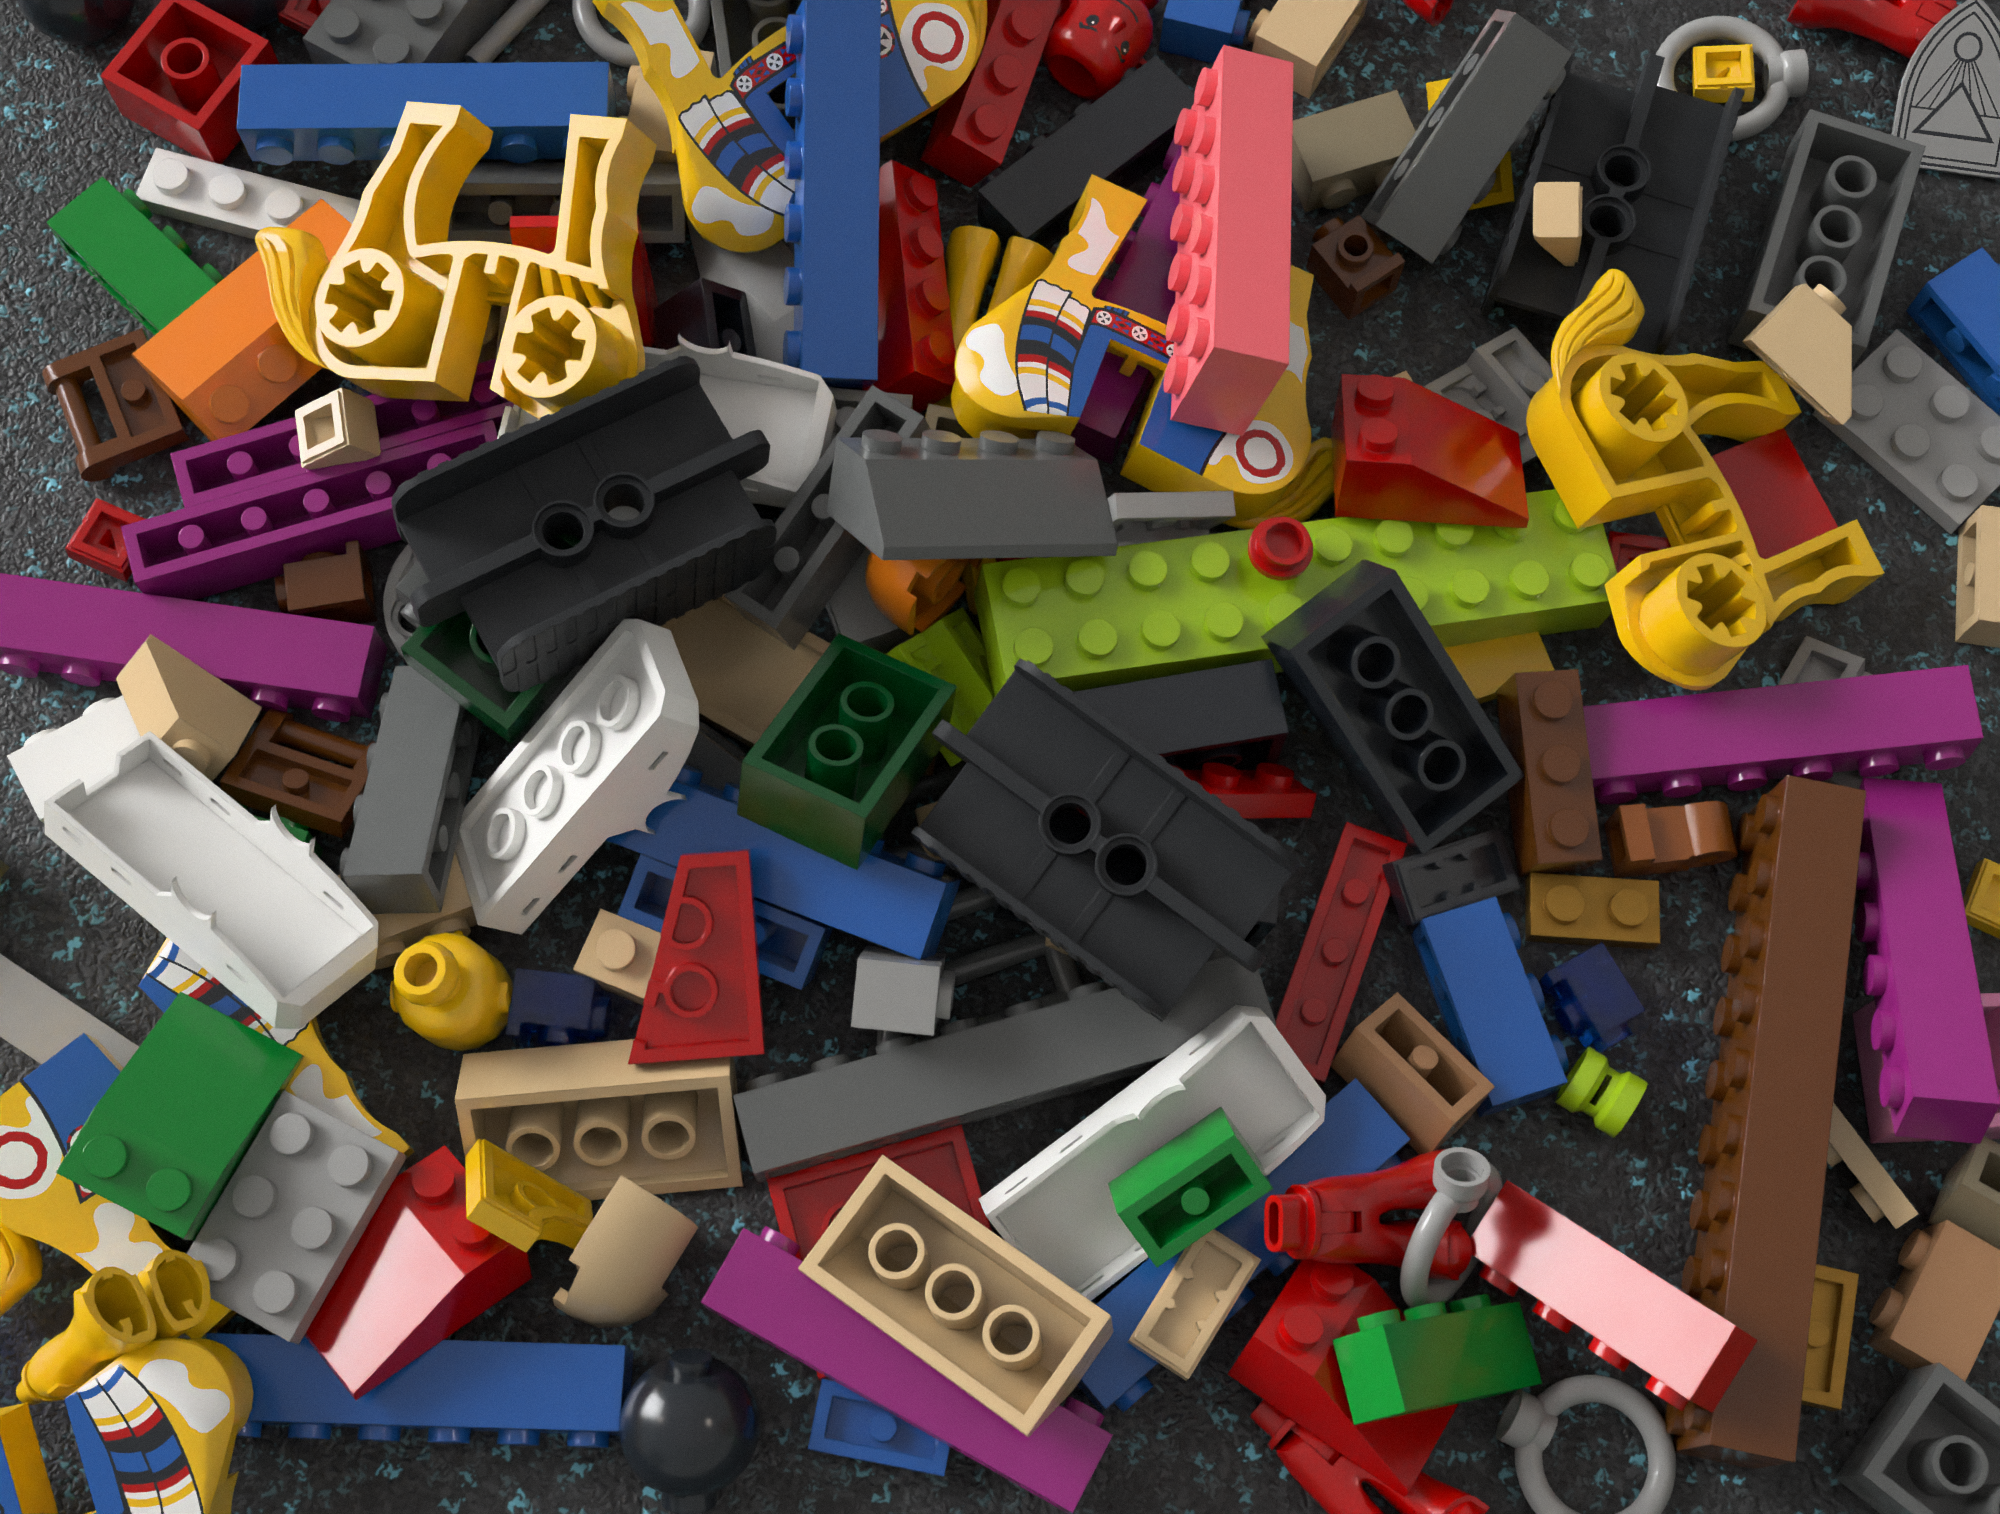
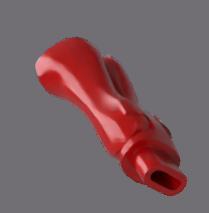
M1797 0L1787 21L1799 29L1831 28L1850 32L1878 42L1911 59L1916 48L1927 33L1945 15L1959 5L1956 0Z
M1446 1149L1426 1152L1396 1166L1379 1171L1325 1177L1309 1181L1306 1184H1293L1286 1190L1285 1194L1270 1195L1264 1207V1239L1267 1248L1272 1252H1287L1293 1259L1313 1260L1328 1264L1369 1263L1401 1268L1406 1248L1420 1217L1405 1220L1379 1221L1380 1215L1387 1211L1400 1209L1425 1210L1437 1192L1432 1179L1435 1158ZM1452 1219L1434 1255L1428 1278L1459 1281V1276L1467 1269L1471 1261L1472 1244L1467 1232L1462 1227L1461 1221Z
M1263 1400L1249 1416L1272 1438L1266 1446L1271 1451L1275 1450L1280 1461L1292 1477L1328 1514H1385L1363 1490L1362 1483H1367L1400 1514H1485L1490 1508L1468 1492L1437 1480L1423 1471L1418 1475L1409 1493L1403 1497L1267 1401Z

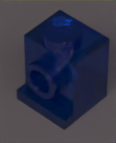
M1603 942L1550 970L1538 981L1543 996L1551 993L1555 999L1553 1011L1564 1031L1571 1037L1578 1036L1584 1048L1593 1044L1600 1053L1631 1037L1633 1032L1628 1024L1645 1011Z
M516 968L505 1034L516 1046L529 1047L531 1035H538L537 1043L547 1047L577 1044L578 1040L596 1042L597 1037H607L611 1021L612 1000L611 998L603 997V988L595 979L590 977Z

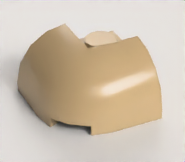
M620 1175L570 1256L569 1261L576 1264L579 1271L569 1292L560 1287L553 1297L554 1306L572 1318L598 1328L626 1327L651 1315L669 1295L662 1286L694 1236L698 1226L655 1195Z

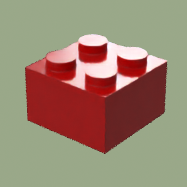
M161 0L100 77L124 117L202 160L222 164L241 140L237 131L241 65L279 64L270 41L196 0Z

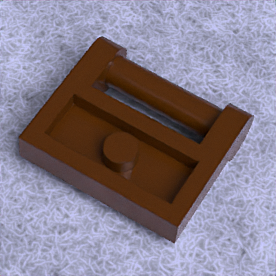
M143 328L57 360L47 365L42 371L48 392L57 395L79 452L75 462L81 478L85 481L96 482L107 479L115 474L121 466L189 440L175 402L131 355L150 340ZM95 378L117 434L116 438L103 443L81 390L84 382Z
M271 708L264 715L220 780L221 790L239 804L271 814V808L276 805L279 817H284L292 822L343 838L354 820L353 809L355 799L358 795L364 793L368 777L367 751L369 745L367 746L295 722L293 714ZM287 745V746H290V747H293V748H296V749H299V750H302V751H305V752H308V753H311V754H314V755H317V756H320V757H323V758H326V759H329V760H332V761H335V762H338V763H341V764H344V765L353 767V769H349V768H346V767H343V766H340V765H337V764H334V763H331V762H328V761H325V760H322V759H319V758L310 756V755H308V754H305V753H302V752H299V751H296V750H293V749H290V748H287V747H284V746Z

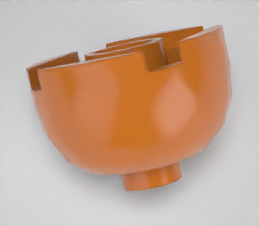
M871 551L865 567L867 590L875 607L889 621L907 634L914 636V628L922 633L947 614L967 588L965 584L959 581L967 562L978 569L983 558L881 560Z

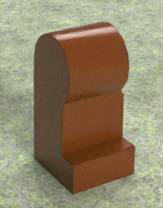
M1704 801L1684 806L1646 808L1645 804L1620 805L1604 823L1615 878L1687 871L1693 867L1722 863L1733 859L1738 854L1728 805L1725 802Z

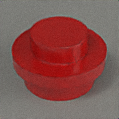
M1275 517L1261 522L1254 529L1248 541V556L1254 568L1265 577L1277 581H1287L1300 576L1307 569L1313 556V543L1307 529L1299 521L1290 517Z

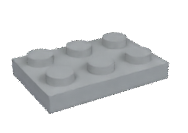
M1898 329L1852 372V416L1843 425H1831L1816 410L1812 414L1950 534L2000 486V416Z
M284 1090L187 1252L196 1261L202 1260L209 1277L211 1299L281 1338L299 1345L407 1156Z

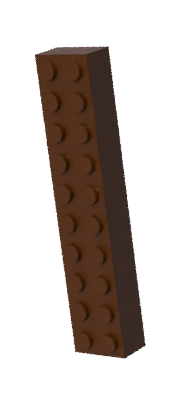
M1787 775L1768 794L1764 793L1758 804L1749 813H1743L1738 824L1735 840L1737 850L1744 851L1741 873L1735 874L1728 897V908L1730 911L1736 912L1734 935L1729 934L1727 936L1721 955V971L1728 973L1729 977L1726 997L1719 999L1713 1020L1714 1035L1721 1036L1719 1060L1712 1061L1706 1079V1098L1714 1100L1711 1125L1706 1124L1703 1127L1698 1144V1162L1705 1164L1706 1168L1703 1190L1698 1189L1696 1191L1690 1209V1227L1693 1230H1698L1695 1256H1689L1684 1266L1682 1292L1758 1341L1713 1413L1692 1401L1688 1402L1683 1411L1669 1403L1667 1404L1665 1415L1666 1432L1673 1434L1675 1453L1750 1469L1795 1463L1866 790Z

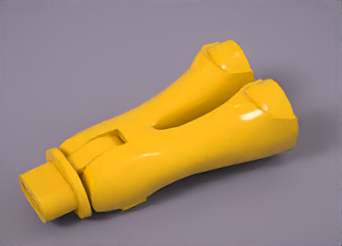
M968 225L954 229L949 236L946 248V278L956 352L965 333L977 322L983 295L1000 256L1001 245L998 235L993 230ZM1011 236L1008 239L997 282L986 314L1037 279L1048 268L1054 255L1034 241ZM951 394L934 405L952 408Z
M166 1250L153 1258L145 1269L139 1272L138 1277L136 1274L131 1275L115 1266L104 1267L95 1272L82 1288L74 1291V1317L69 1327L40 1347L23 1367L21 1372L22 1381L16 1387V1395L19 1401L22 1403L27 1402L28 1405H35L42 1402L64 1400L122 1354L136 1351L157 1338H177L199 1324L208 1312L211 1299L209 1277L202 1260L196 1261L188 1254L177 1250Z

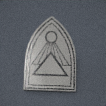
M1967 0L1945 15L1927 33L1912 55L1901 81L1891 135L1926 146L1919 169L2000 180V22L1983 0Z

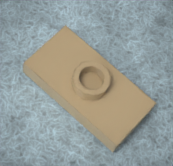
M1213 1229L1184 1249L1127 1343L1187 1381L1261 1259Z

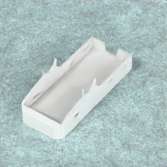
M679 334L678 341L680 346L669 350L643 346L645 370L655 368L658 364L666 360L676 359L678 356H688L695 359L700 368V385L732 439L753 430H761L770 444L769 462L762 470L739 482L752 503L786 508L830 446L837 409L834 396L822 377L792 366L733 352L730 340L727 347L712 349L692 344ZM515 404L513 408L505 406L497 439L503 434L512 433L518 430L519 427L528 423H534L539 419Z
M623 619L464 808L455 850L478 925L522 935L607 838L634 829L656 835L655 830L650 829L645 824L648 814L664 802L677 799L687 800L685 795L668 790L680 773L698 734L699 706L694 689L669 629L640 619Z
M151 731L117 752L114 771L87 790H85L84 782L78 778L44 801L46 836L274 1028L301 1029L375 969L378 950V921L344 882L314 853L315 837L310 840V843L302 842L294 837L281 822L276 805L271 808L270 821H259Z
M1235 1005L979 1198V1202L986 1217L1007 1243L1091 1301L1148 1258L1146 1252L1118 1216L1108 1186L1109 1182L1219 1107H1222L1256 1154L1266 1175H1268L1324 1122L1326 1095L1270 1018L1260 1008Z

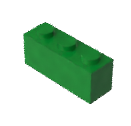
M102 176L46 223L65 252L155 336L224 278L209 263L199 268L189 258L193 254L190 247L170 226L167 225L160 231L149 220L153 217V214L132 190L127 188L123 193H120Z
M1483 1294L1449 1303L1451 1313L1448 1314L1444 1301L1404 1310L1406 1321H1401L1398 1309L1357 1318L1360 1332L1332 1340L1354 1425L1493 1397L1542 1384L1520 1302L1492 1306L1489 1294Z

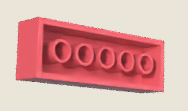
M1223 45L1212 68L1204 67L1195 88L1194 104L1191 109L1183 108L1181 110L1175 127L1174 143L1182 146L1181 156L1178 159L1173 174L1172 191L1180 193V197L1171 222L1170 239L1177 241L1178 246L1169 271L1168 289L1176 291L1175 304L1170 311L1166 326V340L1174 342L1173 355L1165 371L1164 392L1171 394V421L1243 436L1289 365L1294 62Z

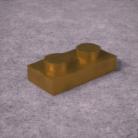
M1530 873L1525 879V941L1655 949L1660 944L1659 881Z
M1816 1264L1801 1403L1803 1405L1832 1412L1842 1408L1859 1274Z

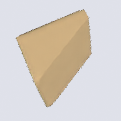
M1539 182L1535 184L1533 194V236L1544 249L1564 266H1574L1575 262H1578L1582 238L1583 186H1580V182Z
M341 387L295 410L302 468L310 470L369 460L380 455L381 450L375 406L369 398Z

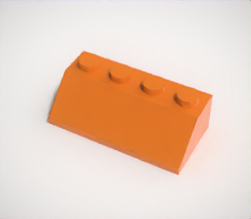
M320 199L286 228L303 230L316 236L322 242L330 262L346 238L352 223L323 199ZM259 251L249 257L131 354L210 442L248 431L323 368L308 361L298 353L282 331L272 307L266 270Z

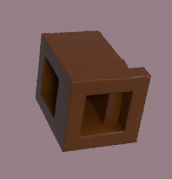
M1360 215L1347 223H1344L1340 217H1335L1323 224L1313 235L1312 242L1314 244L1311 247L1306 269L1314 275V279L1348 320L1396 290L1405 260L1399 253L1393 255Z
M359 541L345 542L346 554L343 555L332 552H315L304 556L302 561L283 564L284 575L275 578L276 596L281 612L356 624L378 621L372 565Z

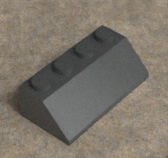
M869 429L863 431L862 438L837 437L826 513L881 560L1116 556L1118 546L1098 460L1074 445L1075 438L1068 434L1056 431H1040L1037 433L1036 439H1019L1017 436L1007 432L986 430L980 433V438H961L957 434L947 431L926 430L922 432V438H902L899 434L891 431Z

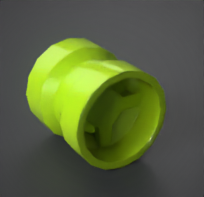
M1589 1046L1581 1054L1567 1075V1083L1560 1088L1555 1098V1103L1572 1113L1579 1111L1586 1113L1593 1118L1597 1129L1614 1138L1635 1111L1648 1083L1631 1071L1623 1073L1616 1071L1609 1066L1605 1055ZM1606 1077L1607 1079L1604 1081V1083H1603L1602 1086L1600 1087L1601 1083L1603 1082L1604 1078ZM1597 1092V1094H1596V1096L1594 1097L1592 1103H1589V1102L1591 1101V1099L1593 1098V1096L1595 1095V1093Z

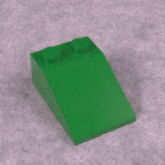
M180 991L94 1107L55 1173L183 1239L194 1241L304 1056Z

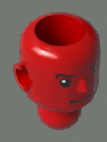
M1062 0L1042 53L1043 62L1049 74L1061 87L1071 94L1083 99L1098 100L1119 84L1121 78L1130 67L1140 68L1147 62L1143 59V56L1153 40V20L1149 10L1153 9L1160 0Z

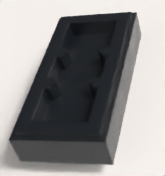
M1501 827L1430 849L1424 855L1417 853L1382 865L1402 927L1419 923L1422 919L1520 889Z

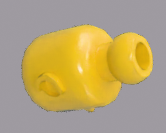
M458 930L454 933L444 932L425 936L417 943L406 948L396 960L393 970L394 980L391 981L390 985L391 1008L394 1012L399 1013L405 1025L438 1047L455 1051L480 1048L498 1037L509 1022L511 1014L516 1010L518 998L514 997L513 982L503 964L473 940L464 936L462 931Z

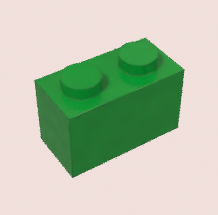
M1219 1107L1108 1183L1118 1216L1156 1267H1159L1273 1189L1260 1160L1222 1107Z

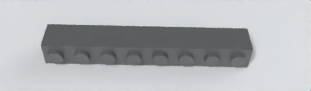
M1216 948L1171 1009L1167 1018L1162 1022L1150 1013L1147 1014L1140 1009L1139 1005L1134 1001H1129L1116 988L1107 990L1105 982H1094L1068 992L1069 1001L1047 1007L1043 1006L1042 1000L1026 1001L1004 1010L1005 1019L980 1025L978 1018L962 1019L940 1028L941 1037L920 1043H915L913 1036L898 1037L875 1047L877 1055L851 1062L848 1054H840L814 1062L810 1066L812 1073L786 1080L785 1074L781 1072L754 1078L745 1084L746 1092L733 1095L753 1174L758 1184L767 1182V1179L957 1125H967L1145 1074L1235 1005L1260 1008L1276 1026L1259 970L1254 973L1249 971L1219 948Z

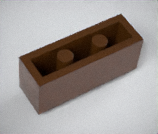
M1578 669L1514 673L1496 690L1501 739L1525 776L1508 789L1518 877L1528 876L1530 873H1579L1602 860Z

